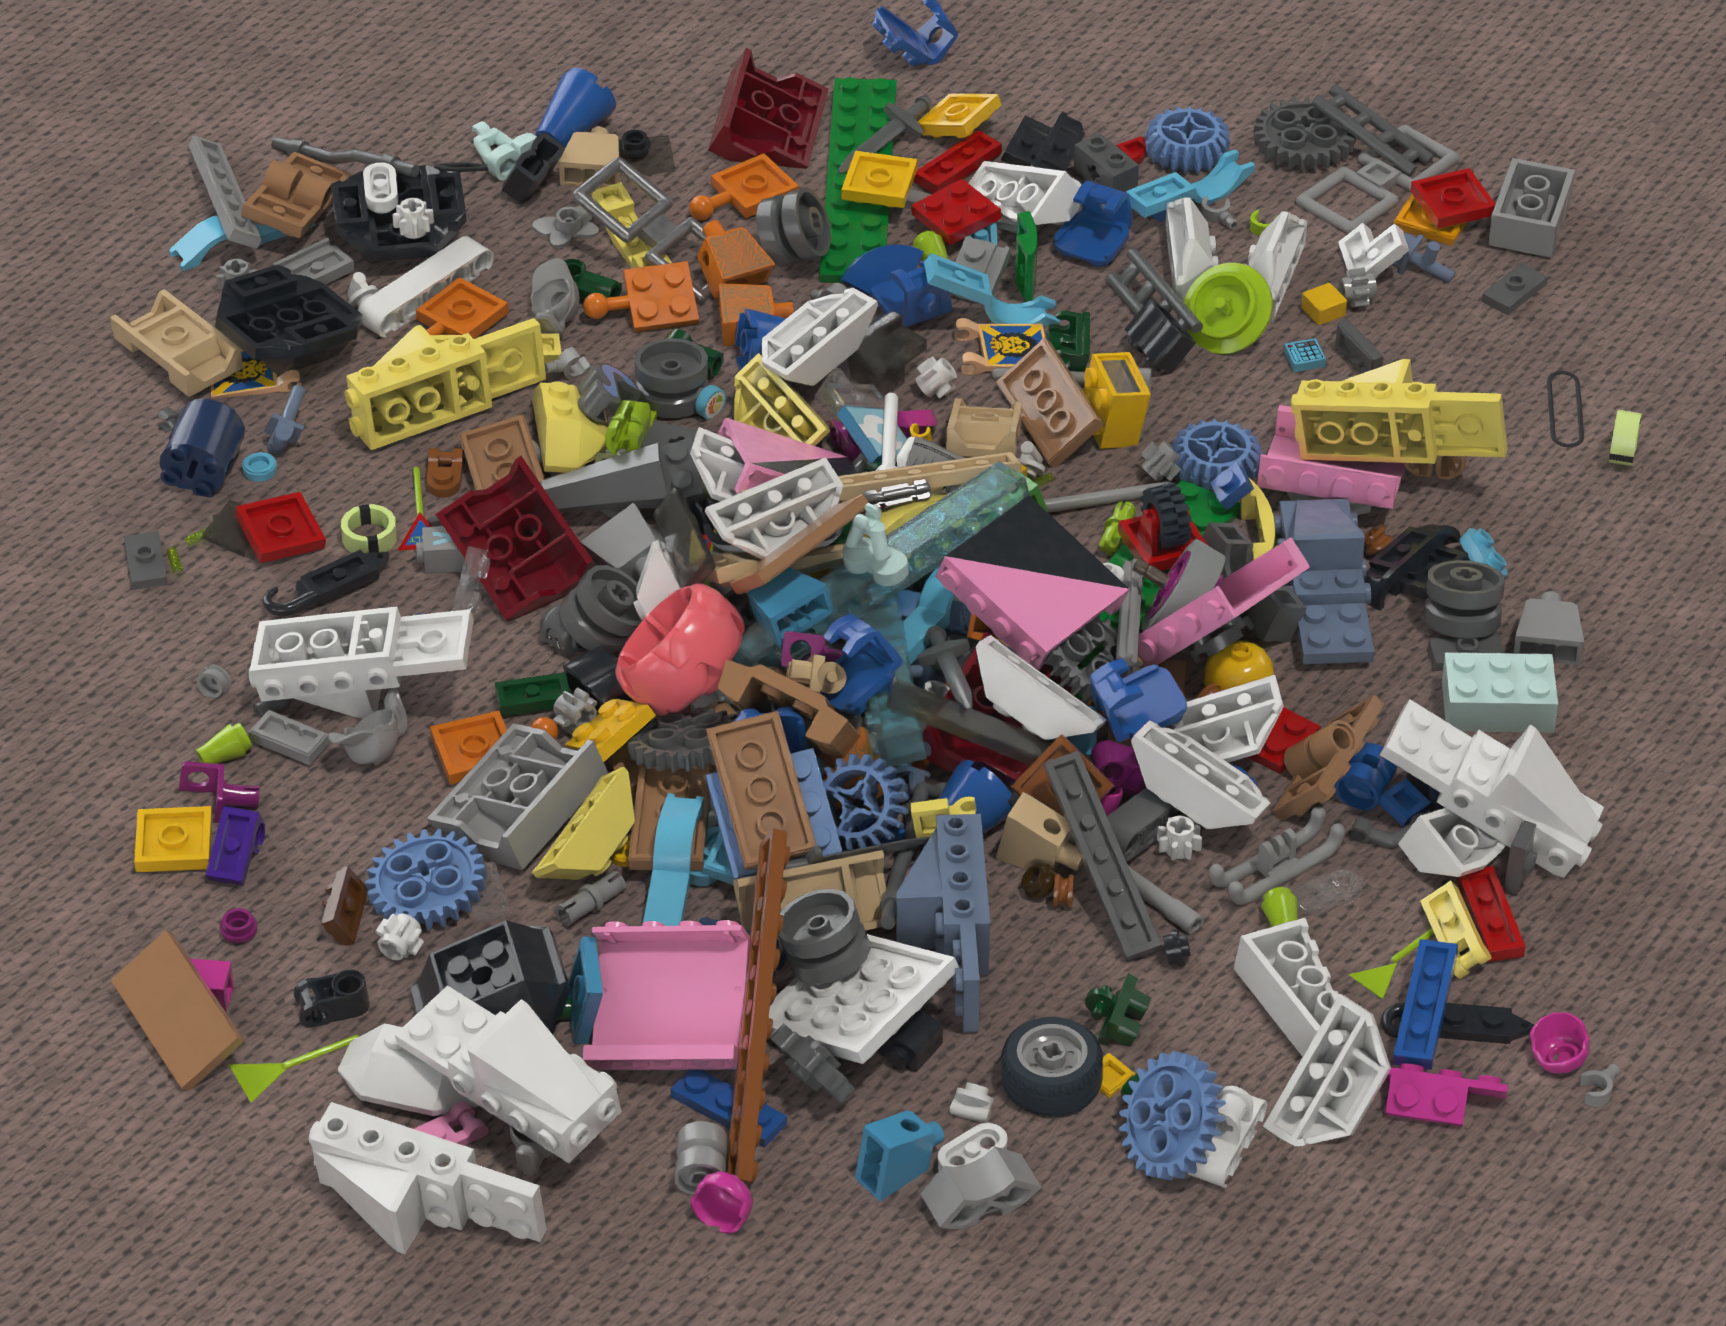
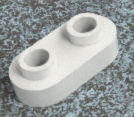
M374 163L367 166L363 172L367 208L379 214L388 213L398 205L395 168L387 163Z
M982 1123L941 1147L938 1152V1171L944 1166L958 1167L970 1164L985 1156L995 1146L1007 1150V1134L1005 1130L993 1123ZM991 1145L993 1147H991L990 1149H985L982 1146Z

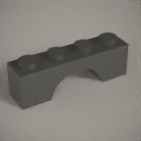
M1209 522L1202 537L1209 547L1225 556V564L1221 572L1223 575L1222 579L1251 562L1253 543L1236 523ZM1282 586L1244 611L1240 616L1248 614L1255 625L1253 628L1255 635L1262 641H1290L1298 626V621L1301 620L1307 608L1289 586Z

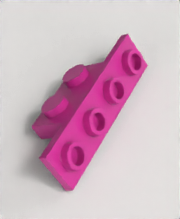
M1401 1064L1400 1068L1391 1067L1390 1072L1385 1078V1081H1390L1385 1115L1462 1127L1467 1093L1506 1099L1508 1085L1501 1084V1079L1498 1077L1479 1075L1477 1080L1462 1078L1461 1072L1441 1069L1439 1074L1423 1072L1424 1067L1415 1064Z

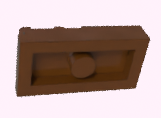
M345 866L336 872L334 882L328 884L325 888V891L330 896L321 903L325 908L321 924L340 945L348 946L355 943L368 890L351 868Z

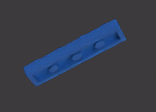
M1420 939L1393 1054L1394 1065L1415 1064L1424 1067V1069L1432 1070L1457 960L1458 944Z

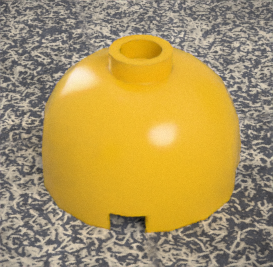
M1235 641L1209 657L1204 669V685L1208 686L1209 684L1216 683L1221 687L1222 691L1274 675L1273 662L1266 651L1257 644L1247 641Z

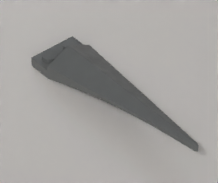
M693 438L662 446L655 443L539 481L560 512L625 509L632 503L638 509H673L681 504L689 505L692 502H701L706 499L702 478L690 455L694 442ZM437 516L427 519L431 526L442 525Z

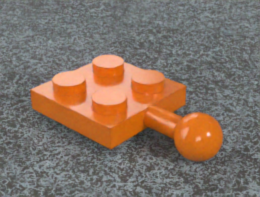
M763 153L711 175V186L720 194L710 198L705 195L694 197L689 204V212L696 220L704 221L713 215L715 209L730 203L745 218L757 214V208L761 200L777 195L785 196L787 192L798 190L799 185Z
M688 261L624 269L625 296L606 298L601 293H592L585 298L583 303L584 312L593 319L604 317L608 311L629 308L634 332L699 324Z
M459 277L416 309V320L430 327L426 330L430 335H463L469 333L475 339L509 313L508 302Z
M500 711L430 726V737L449 785L459 783L507 731ZM540 717L530 726L545 730L555 740L558 736L557 724L548 717Z

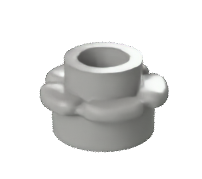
M211 664L208 668L203 667L197 679V686L204 696L218 698L222 693H228V688L231 687V679L222 667Z

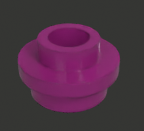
M235 908L226 912L219 926L221 936L231 943H243L252 939L258 929L256 919L248 910L242 908Z

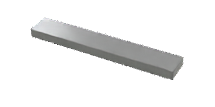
M193 136L189 143V148L227 239L257 249L262 239L252 219L241 215L245 199L221 144Z

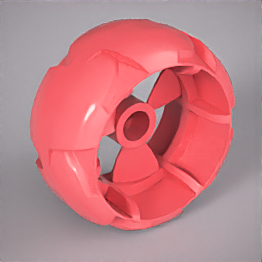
M696 583L692 586L678 589L659 603L644 618L625 643L615 669L617 681L629 697L637 703L648 704L655 715L666 716L668 713H676L683 710L703 694L709 696L718 690L726 660H733L742 642V635L745 630L742 617L735 606L723 595L705 584Z

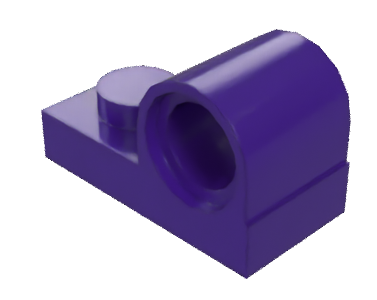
M223 806L206 871L208 880L244 886L252 854L258 855L260 850L257 847L263 844L265 838V823L259 812Z

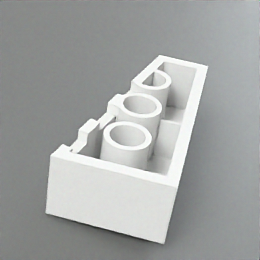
M1305 918L1242 935L1234 964L1236 973L1302 1057L1339 995L1331 987L1330 973L1327 967H1323L1320 962L1318 946L1315 940H1311L1309 937V926Z

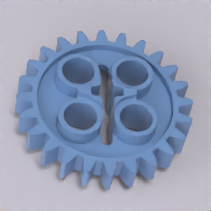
M423 829L420 838H415L413 834L407 833V842L404 843L394 839L395 848L392 850L383 847L382 853L384 858L374 857L372 860L375 868L367 869L369 877L365 881L370 904L374 906L377 916L383 914L384 919L388 920L391 914L396 916L398 914H407L416 919L419 924L425 923L427 931H430L433 922L437 921L442 927H446V918L448 917L459 921L458 912L460 910L470 913L472 911L470 902L481 901L479 892L486 891L484 880L488 879L483 855L478 853L477 845H469L466 836L457 840L454 831L443 837L441 829H437L433 836H428L426 829Z
M1172 1051L1171 1055L1160 1053L1158 1060L1148 1059V1070L1142 1068L1137 1070L1140 1078L1139 1082L1129 1081V1085L1133 1090L1132 1095H1123V1100L1129 1105L1128 1109L1119 1112V1115L1127 1118V1123L1119 1127V1131L1128 1133V1136L1122 1142V1146L1131 1148L1127 1158L1137 1161L1135 1168L1146 1171L1147 1176L1172 1181L1173 1177L1185 1179L1186 1172L1197 1173L1196 1163H1207L1204 1152L1206 1150L1216 1151V1147L1212 1143L1213 1136L1222 1137L1221 1131L1216 1126L1217 1123L1223 1122L1226 1119L1223 1115L1218 1114V1109L1226 1104L1225 1100L1217 1099V1095L1221 1092L1223 1086L1213 1083L1217 1073L1208 1071L1209 1064L1199 1061L1197 1056Z

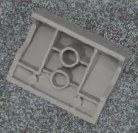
M513 723L428 816L427 820L430 825L441 829L447 835L454 831L457 840L466 836L469 845L476 844L478 853L492 862L523 870L545 844L552 839L569 817L575 813L576 809L593 790L601 776L608 774V771L594 741L587 740L578 751L563 748L545 730Z

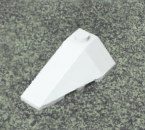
M1447 808L1419 816L1398 843L1419 872L1461 877L1484 869L1507 846Z

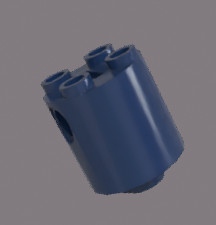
M195 399L187 403L180 412L169 436V442L160 455V468L162 470L160 477L162 481L169 486L192 490L196 496L211 497L212 493L219 490L224 483L226 473L233 463L244 439L245 426L241 417L232 408L218 401Z

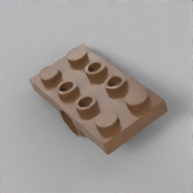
M293 152L283 163L277 160L271 162L265 173L263 184L243 204L241 215L252 219L257 224L267 225L280 230L287 236L301 238L333 203L331 184L339 180L343 182L352 174L300 153Z
M1375 694L1330 719L1324 728L1292 745L1285 751L1284 763L1293 779L1272 811L1279 819L1286 820L1295 814L1300 817L1313 804L1317 802L1323 804L1336 792L1334 785L1337 780L1349 771L1351 767L1349 764L1350 759L1363 748L1365 744L1363 738L1379 722L1377 715L1384 706V703Z

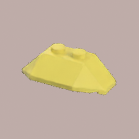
M759 353L735 375V421L816 446L830 432L826 423L784 378L763 367L762 356Z
M540 382L532 394L542 462L546 472L567 473L585 467V464L596 458L597 452L603 453L607 448L605 434L608 429L605 409L604 415L606 420L604 422H595L589 419L579 407L578 399L580 398V393L575 385H568L563 382Z
M625 767L601 776L538 866L532 871L536 878L579 880L591 874L598 876L610 866L611 860L609 858L614 851L620 849L627 842L629 837L626 834L635 823L629 772Z

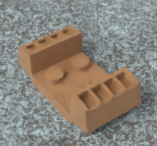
M726 660L718 689L741 711L745 709L757 710L765 694L768 695L767 698L781 707H787L790 703L794 709L800 711L799 714L812 722L805 735L819 751L834 757L844 758L860 738L861 734L858 733L846 718L838 713L825 696L761 664L747 667Z

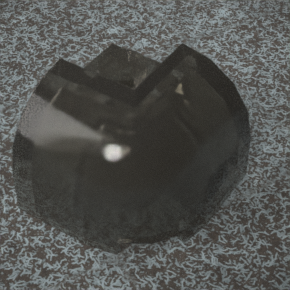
M893 311L884 312L870 323L858 350L847 358V369L850 379L858 386L883 400L888 393H893L905 384V365L927 350V339L903 326L901 314Z

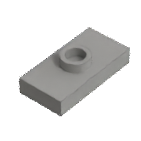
M268 710L249 731L251 742L307 765H311L330 743L329 734L271 710Z

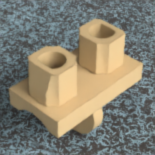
M814 654L808 658V661L792 659L791 662H788L786 677L817 693L821 691L826 694H834L845 686L846 673L844 668L835 662L825 663V656Z

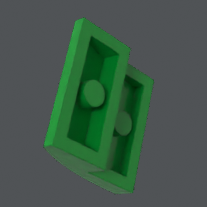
M1030 211L1017 213L1015 285L1024 301L1028 302L1032 301L1035 295L1037 271V230Z

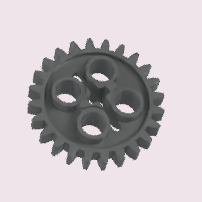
M1293 97L1292 103L1281 99L1280 106L1271 103L1269 110L1262 109L1261 116L1256 117V124H1254V145L1259 146L1258 152L1266 153L1267 160L1276 158V165H1281L1284 162L1288 163V169L1293 168L1295 165H1299L1301 171H1304L1306 166H1311L1314 171H1317L1318 165L1328 169L1330 161L1339 165L1340 158L1347 159L1349 152L1354 150L1356 137L1312 106L1309 97H1306L1304 102H1299L1296 97Z
M1099 615L1048 653L1044 664L1051 665L1054 668L1050 675L1060 676L1062 679L1060 682L1061 687L1067 685L1071 687V695L1076 696L1078 693L1081 694L1084 704H1087L1092 699L1096 708L1098 707L1092 696L1089 677L1101 666L1116 660L1118 628L1113 629L1110 627L1111 619L1107 618L1103 622L1100 620ZM1099 644H1102L1104 650L1083 670H1079L1077 666ZM1137 660L1134 667L1128 666L1129 670L1121 674V678L1138 671L1143 664Z
M698 707L694 711H688L687 708H684L679 713H668L666 716L656 715L654 720H650L627 741L630 759L635 760L636 765L645 764V769L657 766V771L659 772L666 768H671V772L684 768L688 772L695 766L705 769V765H715L706 729L732 723L737 718L736 714L727 715V710L716 713L715 708L702 711L701 707Z

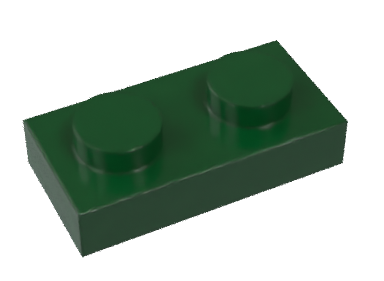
M565 672L495 682V693L502 717L553 710L558 697L564 691L570 693Z

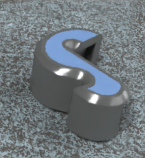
M596 362L578 383V391L580 393V398L578 399L579 407L589 419L595 422H604L606 420L604 415L606 407L616 413L621 400L637 401L641 397V392L635 382L609 363Z

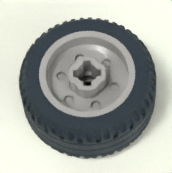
M1041 1017L1023 1023L1010 1033L1002 1049L1001 1079L1005 1092L1011 1101L1017 1106L1019 1105L1021 1109L1024 1108L1025 1111H1029L1032 1114L1035 1113L1036 1115L1058 1117L1082 1110V1108L1087 1107L1095 1099L1103 1080V1052L1097 1037L1079 1022L1062 1017Z

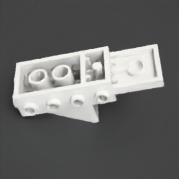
M398 607L260 621L249 668V681L251 687L257 689L261 702L294 698L363 719L377 711L381 689L400 687L402 676L466 669L474 619L470 609L401 617Z
M1409 699L1403 707L1380 754L1398 767L1441 792L1437 803L1510 848L1521 822L1525 820L1537 824L1532 852L1537 853L1535 863L1556 876L1564 878L1575 864L1579 867L1584 864L1592 850L1588 843L1595 839L1603 825L1598 820L1604 807L1578 790L1537 728L1529 725L1511 749L1480 730L1473 737H1470Z
M447 985L394 1035L398 1046L450 1078L451 1084L461 1095L472 1100L567 1163H570L622 1112L616 1090L617 1084L613 1078L605 1072L598 1073L590 1068L577 1054H568L531 1007L522 999L506 1014L500 1011L495 1016Z
M333 1102L330 1103L321 1120L316 1121L310 1130L309 1143L312 1147L314 1165L317 1168L320 1183L333 1187L399 1253L405 1254L426 1219L439 1227L445 1228L449 1226L462 1231L469 1218L480 1226H493L508 1231L516 1238H529L541 1242L547 1230L539 1185L477 1165L474 1149ZM443 1163H449V1165L444 1167Z

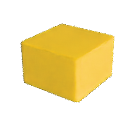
M1326 283L1303 292L1301 308L1318 325L1346 315L1347 299L1331 283Z

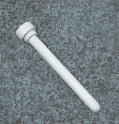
M888 393L885 396L882 465L876 471L898 468L895 466L898 396L895 393Z

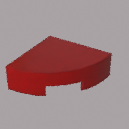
M1142 136L1115 145L1139 165L1145 159L1146 143Z

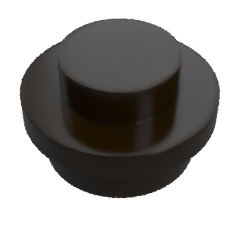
M1039 863L1030 866L1021 880V887L1025 890V894L1032 900L1047 896L1054 888V869Z

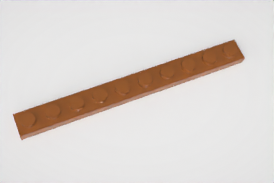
M775 828L763 839L759 849L726 1173L736 1175L747 1186L754 1183L759 1166L758 1161L754 1160L755 1148L759 1145L762 1136V1126L758 1124V1117L766 1098V1091L762 1089V1078L766 1074L769 1065V1054L765 1053L766 1041L770 1038L773 1028V1020L769 1018V1010L774 1002L777 989L776 984L772 983L773 972L776 970L780 959V950L776 949V941L781 933L784 920L783 915L779 914L780 903L783 901L787 890V882L783 880V872L790 858V847L786 846L788 832Z

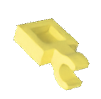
M975 797L961 798L952 806H949L948 798L911 803V815L916 838L931 837L936 829V815L976 814Z

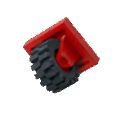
M1168 483L1144 490L1142 492L1143 496H1141L1143 505H1140L1143 512L1142 516L1118 522V533L1136 559L1144 560L1148 565H1152L1160 571L1171 569L1183 551L1194 540L1198 539L1208 545L1192 522L1188 511L1189 506L1184 502L1186 499L1184 493L1181 494L1180 487L1176 486L1175 483Z

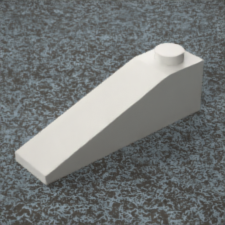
M984 161L969 181L971 186L1001 208L1002 214L1016 223L1017 213L1030 211L1035 225L1070 221L1081 205L1073 201L1079 187L1066 171Z
M659 539L651 544L636 587L638 600L633 603L642 621L665 598L678 589L687 586L686 576L671 546L664 545V542H660Z

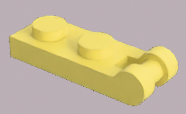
M1451 880L1420 901L1438 942L1458 944V955L1454 974L1458 979L1470 973L1469 969L1477 963L1483 965L1491 959V955L1481 940L1458 887ZM1469 947L1470 950L1461 956L1460 952Z

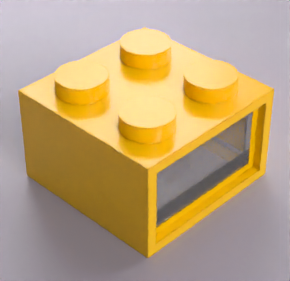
M1131 353L1092 354L1089 368H1086L1084 373L1085 385L1083 392L1104 423L1093 434L1099 448H1122L1138 445L1151 393Z

